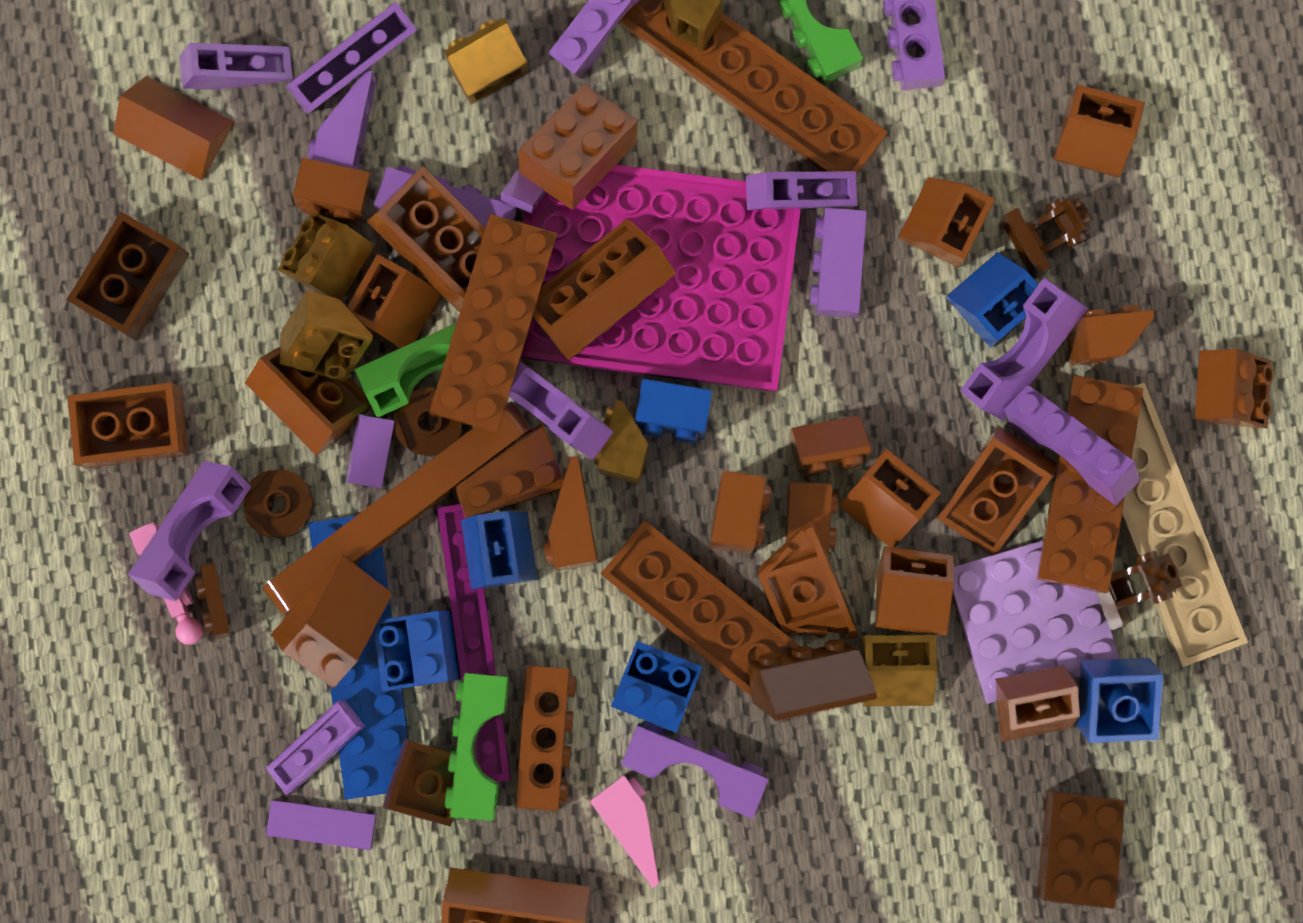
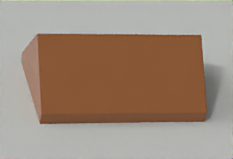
M145 76L120 95L113 134L202 181L235 122Z

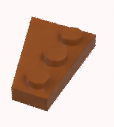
M543 422L455 487L465 519L474 515L492 513L561 490L563 479Z

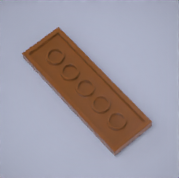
M489 215L432 401L430 414L496 433L499 432L557 233L497 215Z
M1074 375L1071 381L1066 413L1132 459L1144 388ZM1059 454L1036 580L1106 594L1109 592L1125 497L1117 505H1114L1091 488L1081 474Z
M645 520L601 572L603 577L751 697L748 662L757 661L759 656L768 653H777L780 656L790 654L792 649L801 647Z

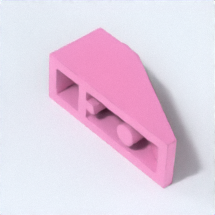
M624 774L594 796L590 802L652 888L659 884L646 803L642 798L646 791L635 776L629 780Z

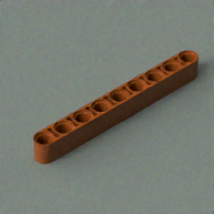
M512 401L508 402L498 433L479 427L471 429L275 576L263 587L264 592L284 617L287 616L340 554H343L354 564L359 563L453 492L458 484L514 444L517 438L524 433H529L533 427Z

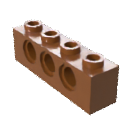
M527 666L516 808L559 811L560 803H567L568 782L562 781L563 767H570L571 746H565V733L572 732L574 711H567L568 697H575L576 676H570V668ZM546 692H552L559 698V707L555 712L549 713L541 708L540 699ZM542 728H551L556 733L557 740L554 746L546 748L539 744L537 735ZM546 763L553 768L554 777L552 781L542 783L537 780L535 768L538 764Z

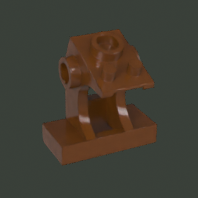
M1063 196L1046 206L1048 213L1031 222L1026 223L1018 208L1005 214L1001 219L1002 226L1034 280L1051 269L1044 255L1066 243L1069 248H1072L1088 239L1085 233L1091 230L1088 222L1092 220V216L1085 204L1080 202L1079 198L1076 200L1069 197L1065 199ZM1054 220L1062 236L1045 245L1037 228Z
M1156 550L1135 557L1138 564L1115 572L1112 571L1108 593L1096 592L1111 631L1132 622L1126 606L1148 598L1152 599L1153 604L1174 597L1172 590L1181 587L1182 583L1170 553L1158 556ZM1142 572L1149 590L1136 594L1129 575Z

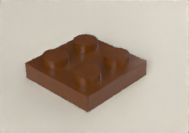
M215 563L201 565L200 575L194 576L198 599H206L207 610H202L206 634L213 632L214 640L226 638L229 636L230 631Z
M405 738L382 807L451 827L454 817H450L451 808H445L447 787H453L455 773L449 772L451 752Z

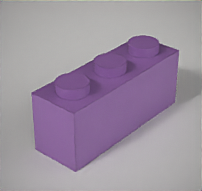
M825 208L823 218H816L815 238H821L820 251H814L812 272H818V284L811 285L810 305L816 306L815 315L856 318L859 314L867 211Z

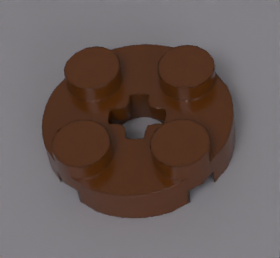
M424 387L412 391L409 404L398 408L397 414L395 413V433L402 445L416 455L435 457L462 437L464 423L430 414V408L436 392L435 388ZM427 413L432 418L438 417L439 420L435 424V429L430 432L427 428L421 429L420 423L424 421L423 415Z
M277 469L262 472L249 483L251 488L244 497V515L248 524L256 532L267 537L283 539L296 535L306 527L312 517L315 503L311 489L303 478L291 471ZM284 495L287 499L284 503L286 509L283 512L277 510L273 513L271 511L273 503L270 500L273 496L281 498Z

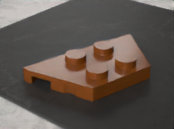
M808 521L758 568V577L782 632L796 634L808 632L817 636H827V632L848 634V639L859 638L857 625L814 521Z

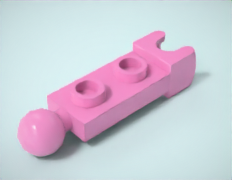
M152 522L129 533L139 556L161 524L156 525L155 522ZM186 586L177 601L165 598L164 600L171 617L176 618L178 621L175 630L176 637L181 643L192 645L200 641L203 635V626L200 621L190 616L192 611L189 605L193 603V598Z

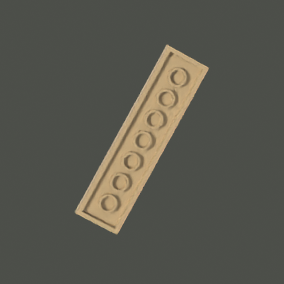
M1141 383L1134 386L1144 389L1132 453V460L1135 461L1140 481L1125 496L1121 520L1136 557L1156 550L1158 556L1170 553L1172 561L1178 569L1182 586L1172 590L1173 598L1156 603L1155 606L1179 667H1185L1244 645L1248 641L1146 385Z

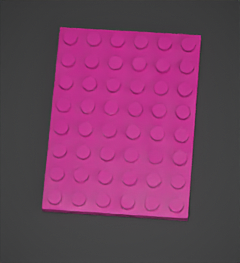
M615 165L573 210L546 192L532 214L524 211L523 217L524 224L557 233L543 285L627 218L658 244L676 274L664 286L656 289L640 302L638 307L625 314L608 331L599 335L582 352L576 354L570 360L554 346L532 319L521 359L777 392L801 209L747 210L746 181Z

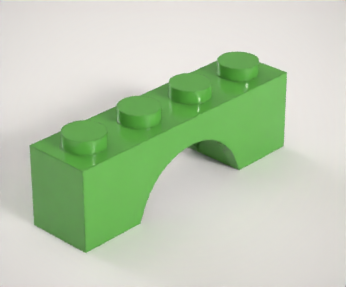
M778 0V6L785 19L790 17L795 26L792 33L800 49L805 47L810 56L807 63L814 78L820 77L825 85L861 68L863 57L849 29H833L819 23L811 15L806 0Z
M456 323L355 369L364 393L377 418L409 404L410 395L418 382L427 375L443 369Z
M465 673L464 680H458L456 701H462L461 715L454 716L452 732L454 737H458L457 751H451L449 760V772L455 773L453 787H447L445 808H451L450 817L494 821L496 819L499 782L487 776L480 768L475 755V741L481 727L489 719L507 711L510 677Z

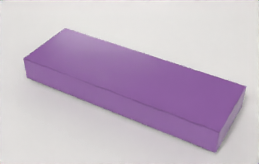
M345 699L339 700L272 761L266 769L286 795H290L358 734L365 725Z
M271 800L266 836L371 850L377 814Z

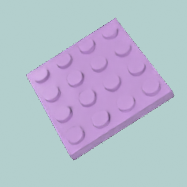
M1043 540L954 566L952 596L987 704L997 701L996 678L1064 665L1071 677L1075 678L1080 676L1081 660L1120 659L1112 632L1095 591L1036 580Z

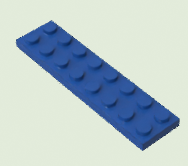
M355 516L308 523L312 549ZM381 545L356 565L389 590L383 545ZM390 600L379 620L393 618ZM373 630L355 665L335 688L330 686L332 705L339 700L345 699L365 725L358 734L339 750L345 800L387 794L405 738L409 739L403 690L382 691Z

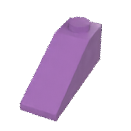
M190 42L179 55L182 89L216 90L293 80L289 47Z
M364 71L320 126L317 138L312 139L310 142L309 159L358 170L377 81L373 71Z
M856 171L763 172L746 175L747 210L857 206Z

